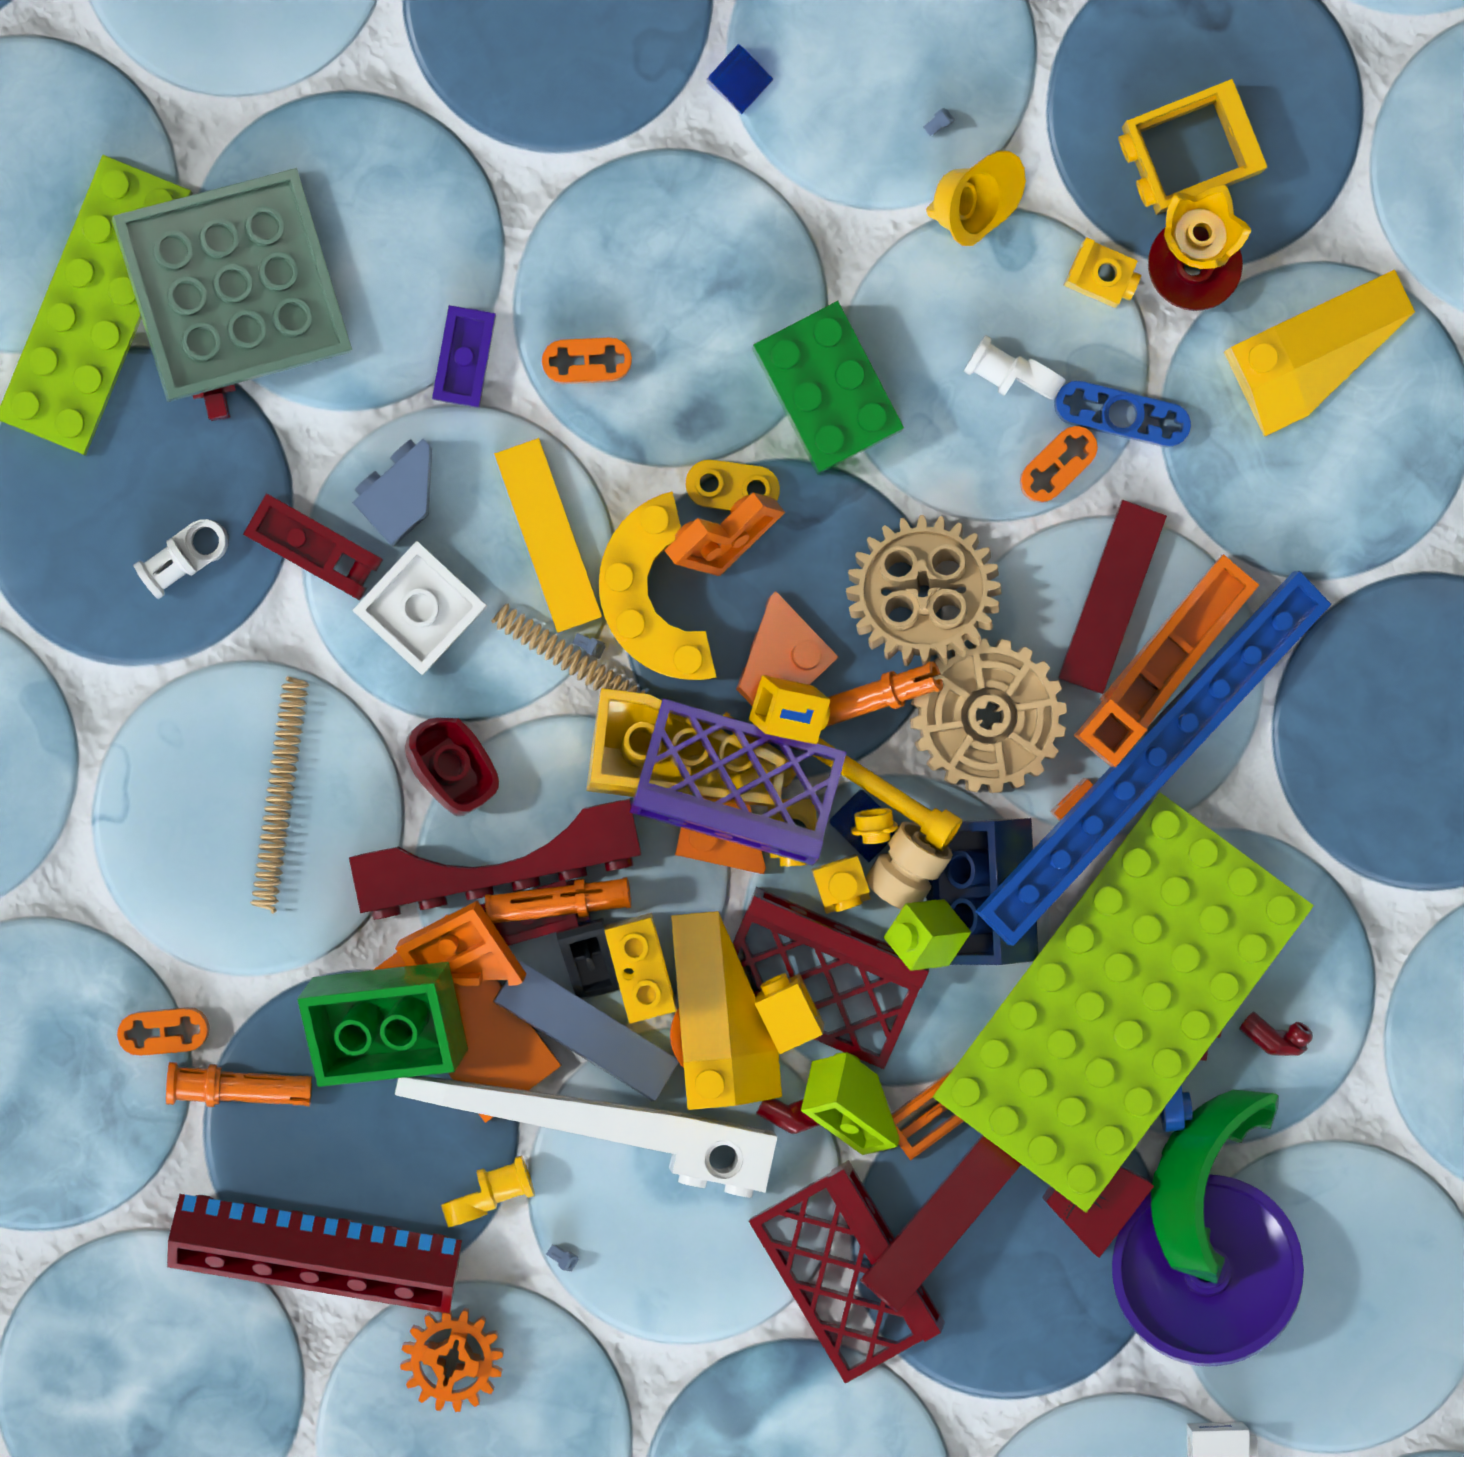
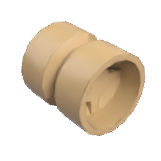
M908 821L901 822L888 842L890 847L889 853L880 854L865 877L867 884L873 892L892 906L901 910L906 903L922 902L931 889L929 880L938 879L953 856L948 846L945 850L940 851L926 842V835L920 832L921 826Z

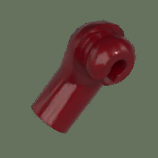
M1252 1012L1239 1027V1030L1263 1051L1274 1056H1299L1307 1051L1306 1045L1313 1039L1312 1031L1301 1022H1295L1290 1025L1288 1031L1275 1030L1255 1012Z
M776 1098L764 1100L756 1111V1115L791 1134H797L820 1125L801 1111L803 1099L789 1105Z

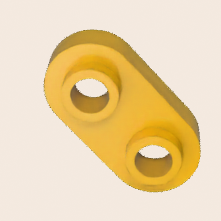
M703 460L696 463L689 470L685 483L687 494L695 504L705 508L730 511L739 499L749 495L747 486L752 481H760L764 484L766 490L764 496L774 498L777 501L780 494L778 479L769 469L761 466L718 460ZM707 474L714 475L718 479V488L713 492H706L700 486L701 478Z

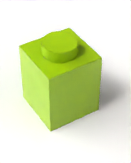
M940 899L906 903L883 938L908 969L913 971L949 966L971 934V931L946 900Z

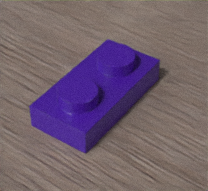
M448 306L432 400L480 409L496 313Z

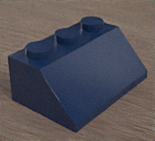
M1032 819L962 821L958 832L948 845L953 856L939 878L929 880L931 889L926 895L927 901L945 899L971 931V934L950 965H1006L1034 961L1039 955L1037 921L1012 946L1008 945L975 912L1033 850Z

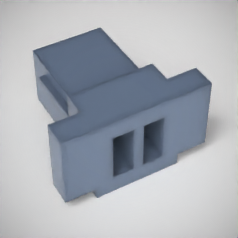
M942 108L934 114L935 117L923 128L932 136L941 128L948 127L956 120L947 109Z
M580 633L576 634L572 642L585 649L586 653L598 659L601 658L606 647L604 642L593 637L590 639Z
M553 1244L546 1253L547 1256L558 1262V1266L565 1271L572 1272L579 1260L578 1256L572 1252L564 1251Z

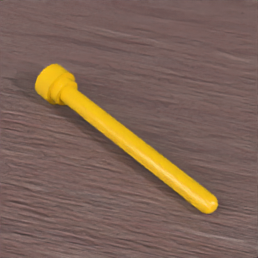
M821 738L818 739V744L835 748ZM813 755L821 762L832 767V760ZM846 755L841 775L921 826L920 832L926 835V842L940 851L946 849L962 824L963 820L947 809L942 812L934 808L931 811Z

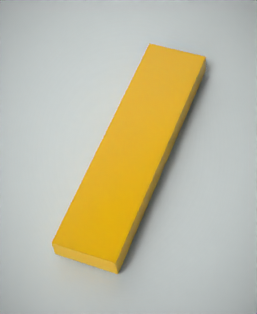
M537 438L494 453L557 633L602 618L540 439Z

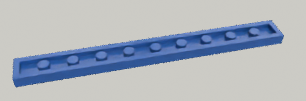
M1300 571L1292 572L1157 716L1116 767H1110L975 912L1008 945L1014 946L1332 604Z

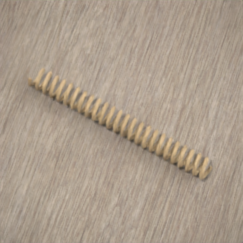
M509 603L505 604L491 620L492 623L498 620L497 630L506 626L505 635L514 631L513 640H517L522 636L521 645H525L530 641L529 650H533L538 646L537 655H542L546 651L545 660H550L554 656L553 665H558L562 661L561 670H566L570 666V676L579 670L577 674L578 681L587 675L585 686L590 685L595 680L593 691L598 690L602 685L604 689L627 691L630 684L629 680H625L618 688L622 679L621 675H617L610 683L614 674L613 670H609L602 678L606 669L605 664L601 665L594 673L598 664L597 659L593 660L586 668L590 658L589 654L585 655L577 664L582 653L581 649L577 650L569 659L574 648L573 644L569 645L561 654L566 643L565 639L560 640L554 647L558 637L557 634H554L546 642L550 633L549 629L544 630L538 637L542 628L541 624H537L529 634L533 625V619H529L521 628L525 620V614H521L513 623L517 615V609H513L505 618L509 610ZM633 685L628 692H637V685ZM645 690L639 692L646 694Z
M289 676L285 679L293 683H285L281 687L294 693H282L279 696L291 702H281L278 705L280 708L292 712H279L277 714L279 718L289 721H278L275 723L278 727L286 730L274 733L277 737L287 740H275L273 742L275 746L285 749H275L272 751L273 755L286 759H272L270 762L273 765L283 768H272L269 770L271 774L284 778L268 779L269 783L281 787H268L266 789L268 793L279 796L265 798L267 802L280 806L264 807L266 812L277 815H265L262 817L264 821L278 825L261 826L264 831L275 834H262L259 836L262 840L276 844L264 843L258 845L260 849L273 853H259L257 855L258 858L271 862H258L255 864L260 869L272 872H256L254 874L256 877L269 881H255L253 883L255 887L270 891H253V896L267 900H252L250 902L253 906L271 910L272 914L278 910L271 905L279 901L276 897L270 895L280 893L279 889L273 886L282 883L274 876L283 874L280 869L275 867H281L284 864L282 860L277 858L285 855L282 850L276 848H284L287 844L279 839L288 836L286 832L278 829H287L289 827L288 823L281 820H287L291 817L283 811L292 808L289 803L283 801L292 800L293 796L285 792L295 789L291 784L284 782L296 780L293 775L287 773L297 771V768L290 765V763H296L299 760L297 757L289 754L300 752L297 747L291 745L302 742L299 738L291 735L303 733L301 729L293 727L302 725L304 723L303 720L292 716H303L305 714L303 710L295 707H304L307 703L298 698L306 697L308 694L306 691L297 688H307L309 686L308 682Z

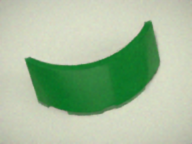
M1234 1089L1220 1094L1192 1112V1120L1185 1121L1184 1130L1174 1131L1161 1152L1162 1157L1158 1168L1153 1176L1152 1184L1154 1187L1151 1190V1211L1157 1239L1172 1269L1215 1284L1218 1283L1225 1258L1213 1249L1210 1243L1211 1229L1205 1227L1204 1196L1209 1173L1227 1139L1242 1143L1247 1132L1261 1126V1128L1271 1129L1279 1105V1096L1277 1094Z

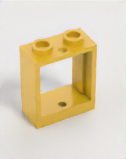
M1233 79L1127 120L1121 127L1124 134L1118 136L1123 155L1128 163L1135 161L1141 179L1136 180L1140 198L1145 207L1153 206L1156 215L1168 210L1170 202L1176 193L1168 196L1165 195L1141 132L1214 104L1239 168L1176 193L1196 196L1209 188L1221 185L1228 187L1261 174L1268 168Z
M652 912L606 924L604 931L629 1024L676 1012V1001ZM631 968L634 972L629 974L624 969Z

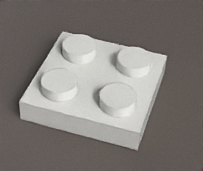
M416 541L352 611L421 675H424L481 614L487 605Z

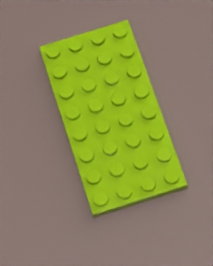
M1160 792L933 1095V1098L1087 1213L1314 905Z

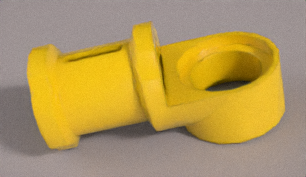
M523 1156L515 1157L514 1163L487 1172L484 1168L477 1170L476 1173L481 1191L443 1203L441 1208L449 1228L487 1215L488 1211L497 1209V1203L524 1194L527 1198L535 1196L533 1183Z

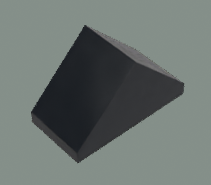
M604 918L556 932L574 993L582 1000L620 990L604 931L606 926Z

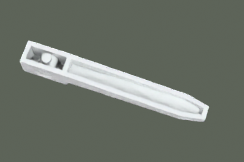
M425 1076L398 1078L395 1095L671 1153L669 1169L673 1174L679 1175V1183L699 1188H706L707 1181L726 1184L724 1192L752 1198L753 1190L766 1192L777 1142V1135L773 1131L683 1112ZM720 1145H728L734 1149L735 1156L733 1162L723 1169L711 1166L709 1157L712 1150Z

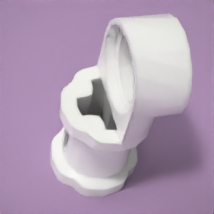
M987 335L983 337L963 371L968 375L976 373L998 386V393L1003 396L1016 379L1053 401L1066 381L1063 377L1033 359L1029 358L1027 360L1022 356L1014 358L991 344L992 338Z
M208 519L197 520L167 540L166 548L145 563L139 560L133 566L146 587L157 599H160L165 595L164 589L185 574L192 576L210 562L220 559L227 551L229 537L225 528L219 523ZM203 527L212 528L219 537L217 549L208 555L200 554L193 545L195 533Z

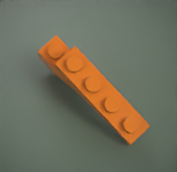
M1224 554L1221 555L1099 698L1102 701L1101 704L1074 736L1109 766L1116 767L1144 735L1151 722L1185 676L1258 588L1259 584Z

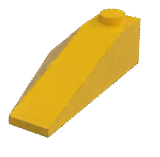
M1395 269L1224 351L1264 437L1307 417L1415 313Z
M601 688L592 739L586 791L634 797L662 700L644 693ZM671 713L668 714L664 730L674 747L697 735L688 718ZM699 722L703 731L712 727L709 724ZM718 730L707 736L720 760L743 748L734 734L730 735ZM662 740L657 756L668 751ZM701 741L678 752L690 776L713 765ZM760 746L753 750L766 774L785 764V758ZM747 754L724 765L737 790L760 778ZM670 756L654 765L649 783L670 788L684 779ZM717 770L694 782L703 799L716 802L730 794ZM784 772L769 779L780 799ZM763 783L740 795L745 805L776 807ZM688 786L678 790L679 792L692 795ZM734 799L727 802L729 804H736Z
M719 911L671 915L688 1110L737 1106L782 1097L779 1052L755 1006V994Z

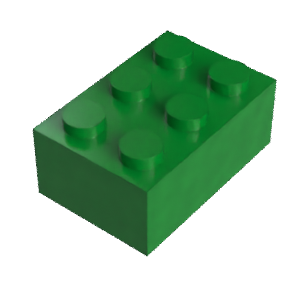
M839 301L753 344L752 350L817 475L900 433L904 429Z
M449 961L312 977L297 998L318 1087L455 1072L468 1051Z

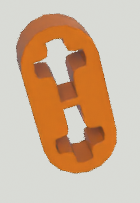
M610 337L554 341L547 346L542 356V366L545 374L549 379L560 384L618 381L628 374L632 364L631 352L627 345L617 338ZM606 347H615L616 355H624L625 359L624 363L616 365V372L608 373L605 365L590 364L589 357L604 356ZM567 349L569 357H584L585 365L569 366L568 374L559 375L558 368L550 366L549 363L550 359L558 357V350Z
M1073 426L1059 433L1022 471L1019 482L1025 497L1033 502L1043 503L1058 496L1096 457L1098 446L1092 432L1084 427ZM1069 436L1073 440L1080 437L1084 438L1087 442L1083 447L1086 457L1082 460L1080 457L1075 456L1063 465L1058 458L1068 448L1064 442L1066 437ZM1053 464L1059 470L1049 481L1053 489L1049 493L1044 489L1035 493L1030 487L1034 482L1030 473L1034 469L1042 473Z
M185 1007L139 1011L128 1015L121 1021L118 1027L117 1038L124 1051L132 1055L142 1056L188 1052L197 1049L205 1043L209 1036L210 1025L203 1012L196 1008ZM183 1016H189L191 1024H199L200 1032L194 1034L191 1039L192 1042L188 1043L185 1042V1038L181 1034L168 1035L167 1027L178 1026L182 1024ZM136 1020H141L143 1027L146 1029L159 1028L160 1036H151L145 1039L144 1046L141 1047L138 1046L136 1039L128 1038L127 1031L135 1027Z

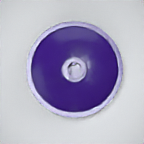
M1209 1174L1204 1196L1205 1227L1211 1229L1210 1243L1213 1249L1225 1258L1217 1284L1170 1267L1163 1254L1153 1225L1151 1192L1120 1230L1115 1242L1112 1258V1278L1115 1295L1125 1319L1136 1334L1157 1352L1173 1360L1207 1367L1223 1366L1243 1361L1261 1352L1274 1342L1285 1330L1297 1309L1304 1276L1301 1245L1290 1220L1283 1210L1265 1193L1244 1181L1232 1177Z

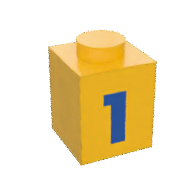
M762 675L749 720L765 734L817 744L820 732L825 729L829 721V703L831 699L813 685Z

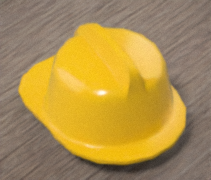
M998 150L987 155L971 168L949 171L939 181L934 194V200L926 208L927 215L937 220L941 226L949 230L954 240L960 245H975L1016 210L1023 196L1026 182L1025 168L1020 158L1011 151Z

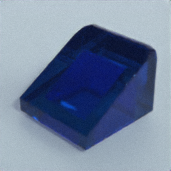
M738 44L708 76L707 84L742 115L774 79L747 50Z
M859 790L831 817L829 823L870 862L889 841L877 844H864L861 835L856 836L852 834L851 829L856 827L855 813L867 809L881 808L864 790Z

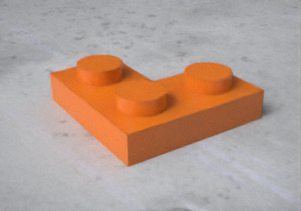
M753 492L751 495L739 499L732 506L731 514L721 524L700 518L686 523L677 531L675 540L664 551L675 565L721 576L785 514V511L774 498Z

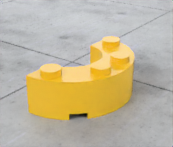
M673 491L654 497L637 507L620 523L613 533L605 549L600 566L599 596L606 622L616 640L629 655L643 666L664 676L681 680L713 679L717 677L706 631H684L669 625L655 612L648 597V576L652 565L657 557L675 540V535L681 528Z

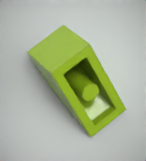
M848 1052L836 1053L833 1056L812 1061L801 1111L862 1155L898 1147L900 1138L878 1075L861 1063L858 1057Z

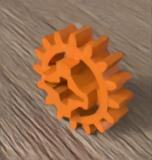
M467 1308L462 1310L459 1318L452 1317L451 1310L450 1314L442 1313V1319L437 1320L430 1312L425 1314L424 1319L427 1327L423 1329L420 1326L413 1325L410 1333L416 1339V1342H404L401 1349L411 1355V1358L402 1361L400 1364L401 1370L413 1372V1375L406 1382L407 1388H414L418 1385L422 1388L418 1399L421 1403L430 1396L436 1398L435 1408L437 1411H441L445 1401L452 1402L455 1412L461 1411L464 1399H468L474 1407L480 1404L478 1391L482 1390L485 1393L492 1394L495 1387L488 1378L489 1376L501 1377L503 1371L501 1367L493 1364L494 1360L504 1356V1349L492 1348L491 1346L498 1338V1332L495 1330L485 1334L482 1329L486 1318L481 1316L474 1323L469 1321V1309ZM452 1329L450 1336L439 1343L433 1341L426 1342L436 1332ZM468 1333L478 1341L484 1357L473 1353L467 1342ZM455 1340H458V1359L464 1361L465 1364L457 1363L455 1369L451 1371L449 1379L445 1377L448 1369L446 1368V1359L439 1356H447L450 1349H453ZM421 1361L423 1364L432 1367L438 1378L436 1385L425 1375ZM466 1376L478 1377L471 1385L453 1390L454 1383Z

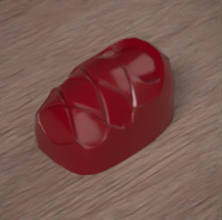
M459 718L428 719L420 723L408 734L405 743V753L414 775L425 789L453 815L465 816L481 807L496 794L499 788L498 773L478 738Z

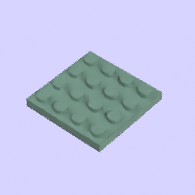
M297 168L121 213L112 217L113 226L167 402L351 352L352 347Z

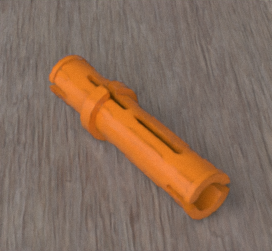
M931 661L899 674L890 671L882 674L881 680L829 696L828 698L831 699L829 703L830 717L826 727L888 706L892 709H897L905 706L907 700L934 691H941L943 689L942 679H934L935 676L941 675L935 662Z
M628 877L586 883L585 879H578L574 881V885L485 895L486 914L493 924L578 913L579 918L589 917V912L631 908Z

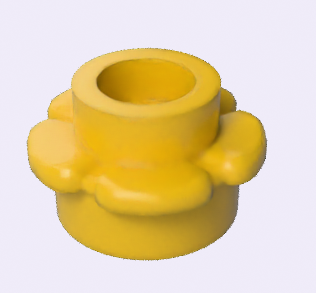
M867 809L854 814L856 827L852 828L851 832L856 836L861 835L864 844L883 843L891 840L890 833L898 829V824L893 821L892 809Z

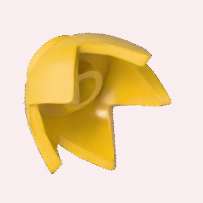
M1225 185L1209 188L1196 196L1176 193L1167 210L1164 237L1169 249L1178 260L1198 269H1214L1225 265L1228 259L1243 246L1251 233L1249 225L1234 215L1232 198ZM1196 227L1205 228L1209 233V239L1206 241L1197 240L1193 235V229Z

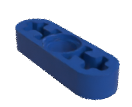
M1072 381L1065 384L1054 399L1056 414L1067 424L1160 447H1173L1183 442L1191 428L1188 413L1177 404L1083 381ZM1075 390H1080L1083 392L1082 400L1097 404L1098 394L1106 396L1107 399L1100 410L1101 423L1092 421L1096 411L1081 409L1077 416L1071 415L1070 406L1063 404L1064 397H1071ZM1127 401L1134 407L1136 416L1131 426L1120 428L1111 422L1109 409L1114 402ZM1144 405L1153 408L1148 416L1151 418L1163 419L1168 412L1174 414V422L1181 425L1180 432L1171 433L1168 439L1162 437V428L1148 424L1146 426V434L1139 433L1138 429L1142 425L1145 416Z

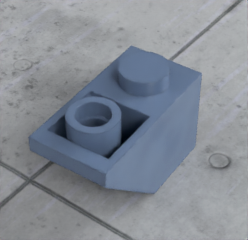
M411 439L408 440L390 457L395 464L382 476L374 471L355 488L359 497L352 503L393 547L429 516L432 448L424 439L417 444Z

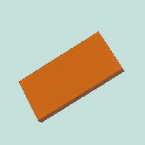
M396 952L374 970L404 967L407 965L399 953ZM482 980L480 986H461L454 983L468 1051L455 1072L448 1073L453 1080L529 1091L562 1066L534 1027L493 1002L502 987L499 980ZM479 1114L485 1123L493 1118V1116Z

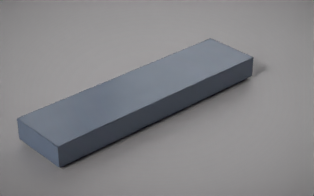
M519 960V963L527 973L523 983L508 986V980H506L493 1002L646 1098L656 1101L678 1065V1060Z

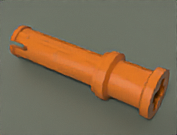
M169 1062L166 1104L174 1105L176 1100L205 1102L207 1107H215V1105L220 1104V1101H241L248 1103L293 1104L310 1107L312 1076L233 1073L222 1071V1067H217V1064H210L207 1069L179 1067L177 1062Z

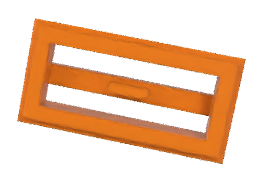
M952 1070L891 1114L900 1138L899 1146L910 1161L964 1122L954 1114L912 1146L907 1138L939 1116L947 1108L941 1103H937L901 1131L896 1125L933 1098V1095Z

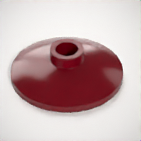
M1196 227L1193 229V235L1197 240L1206 241L1209 239V233L1205 228ZM1165 228L1161 230L1149 251L1148 271L1153 286L1167 302L1184 310L1203 311L1220 305L1232 295L1240 282L1243 270L1240 249L1228 259L1225 265L1214 269H1200V274L1190 275L1185 271V263L1178 260L1169 249L1164 237Z

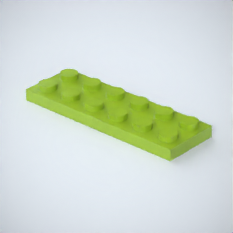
M102 155L0 405V421L85 456L87 455L142 319L113 226L112 217L121 213L190 196L193 194L191 190Z

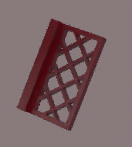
M758 887L755 888L732 942L737 955L742 947L746 956L740 962L742 967L750 966L758 989L753 990L755 997L758 992L762 991L760 985L764 983L755 962L780 953L790 976L788 977L789 979L797 974L794 971L787 950L803 944L814 948L821 965L800 972V975L804 980L824 972L833 995L814 1002L817 1009L837 1003L845 1026L830 1032L823 1030V1035L814 1038V1040L844 1053L848 1052L855 1055L859 1059L881 1069L885 1068L920 988L922 989L929 973V969L910 971L888 943ZM752 922L770 929L777 946L752 955L745 938ZM780 934L793 940L783 943ZM823 953L837 959L827 962ZM846 963L858 967L864 984L839 993L830 969ZM867 972L879 976L880 978L870 981ZM893 982L908 989L901 1005L882 1011L874 991L875 987ZM868 991L877 1014L851 1023L843 1000ZM897 1015L890 1029L886 1019ZM880 1021L886 1036L880 1054L862 1047L855 1030ZM849 1033L852 1042L839 1036Z
M849 1160L832 1169L829 1174L749 1219L748 1222L845 1384L922 1340L926 1342L942 1332L945 1321L923 1284L920 1285L899 1312L892 1310L882 1300L880 1303L854 1295L859 1273H866L871 1267L862 1264L864 1253L871 1265H873L895 1237ZM825 1188L836 1204L832 1221L806 1214L809 1198ZM802 1202L800 1212L789 1210L791 1207ZM840 1213L848 1225L838 1223ZM777 1215L798 1220L792 1244L773 1239L764 1223ZM803 1222L830 1229L824 1253L797 1246ZM836 1231L853 1235L857 1239L860 1250L856 1262L830 1255ZM780 1250L790 1252L787 1261ZM795 1254L822 1261L816 1285L797 1280L791 1270ZM827 1263L854 1270L849 1293L822 1287ZM804 1290L814 1293L812 1302H810ZM819 1294L846 1302L840 1325L821 1320L816 1312ZM851 1304L878 1310L873 1334L846 1327ZM884 1312L903 1317L912 1333L898 1341L878 1336ZM828 1331L838 1333L836 1344ZM844 1335L870 1342L867 1358L852 1367H849L840 1352ZM876 1344L886 1347L873 1355Z

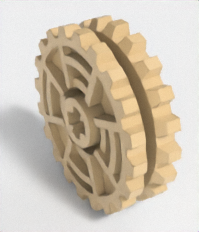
M987 638L981 639L979 646L973 644V649H968L965 646L966 656L963 658L952 649V657L948 659L947 665H943L939 657H937L933 662L938 666L941 675L935 676L934 679H942L943 689L911 700V705L918 708V716L910 719V728L920 731L921 738L915 742V746L918 751L927 750L931 757L926 763L932 771L939 768L946 771L944 781L951 785H955L959 780L965 781V790L971 792H978L981 785H986L989 793L1002 792L1003 784L1007 782L1012 788L1025 785L1024 775L1027 773L1033 777H1038L1044 771L1041 761L1044 758L1054 759L1059 751L1053 745L1054 739L1064 737L1066 727L1058 723L1059 716L1067 713L1066 703L1057 702L1056 694L1062 690L1059 680H1048L1046 676L1050 669L1045 661L1035 664L1031 661L1033 651L1024 646L1015 652L1011 650V641L1004 639L998 640L995 647L989 645ZM991 703L996 706L993 712L999 711L1000 720L999 722L991 723L987 730L980 726L983 722L982 719L976 720V711L985 709L987 704Z

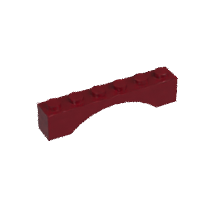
M628 798L585 807L571 824L548 844L526 856L501 864L476 867L445 865L419 857L399 846L349 857L360 914L372 911L373 920L400 915L399 905L418 902L420 910L448 905L447 895L465 892L467 901L483 898L486 894L494 895L493 886L511 882L513 891L540 886L539 876L558 873L559 881L587 876L586 867L604 863L606 871L634 866L632 857L640 856L642 853L634 815L630 813L631 800Z

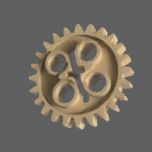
M920 515L917 527L910 528L905 518H900V532L894 533L889 527L884 525L882 527L884 541L879 542L874 538L868 537L867 544L871 554L862 552L855 554L857 564L863 569H850L848 571L849 580L857 584L846 588L848 600L856 602L849 607L851 618H862L856 624L858 634L863 635L872 632L868 639L869 647L872 650L885 643L884 654L887 660H890L898 651L902 652L903 663L907 667L914 655L921 657L922 665L930 662L931 655L936 654L943 665H947V651L952 649L962 658L965 657L964 642L966 640L978 646L981 644V636L977 628L992 630L993 628L991 618L985 613H999L1000 610L999 602L991 598L1001 594V583L991 581L999 575L997 564H986L991 558L989 547L976 550L979 544L976 533L962 539L963 527L959 522L950 532L945 530L944 517L942 516L937 519L934 527H927L924 515ZM943 561H954L960 566L956 572L950 575H942L935 571L937 565ZM899 562L907 563L912 567L908 574L901 577L892 576L887 572L892 565ZM920 586H929L928 596L919 597ZM960 587L966 588L964 593H959L955 590ZM889 589L892 591L887 596L882 595L883 590ZM943 606H955L961 611L956 618L948 621L936 616L937 611ZM899 607L908 608L913 612L911 617L903 622H895L888 617L891 611Z

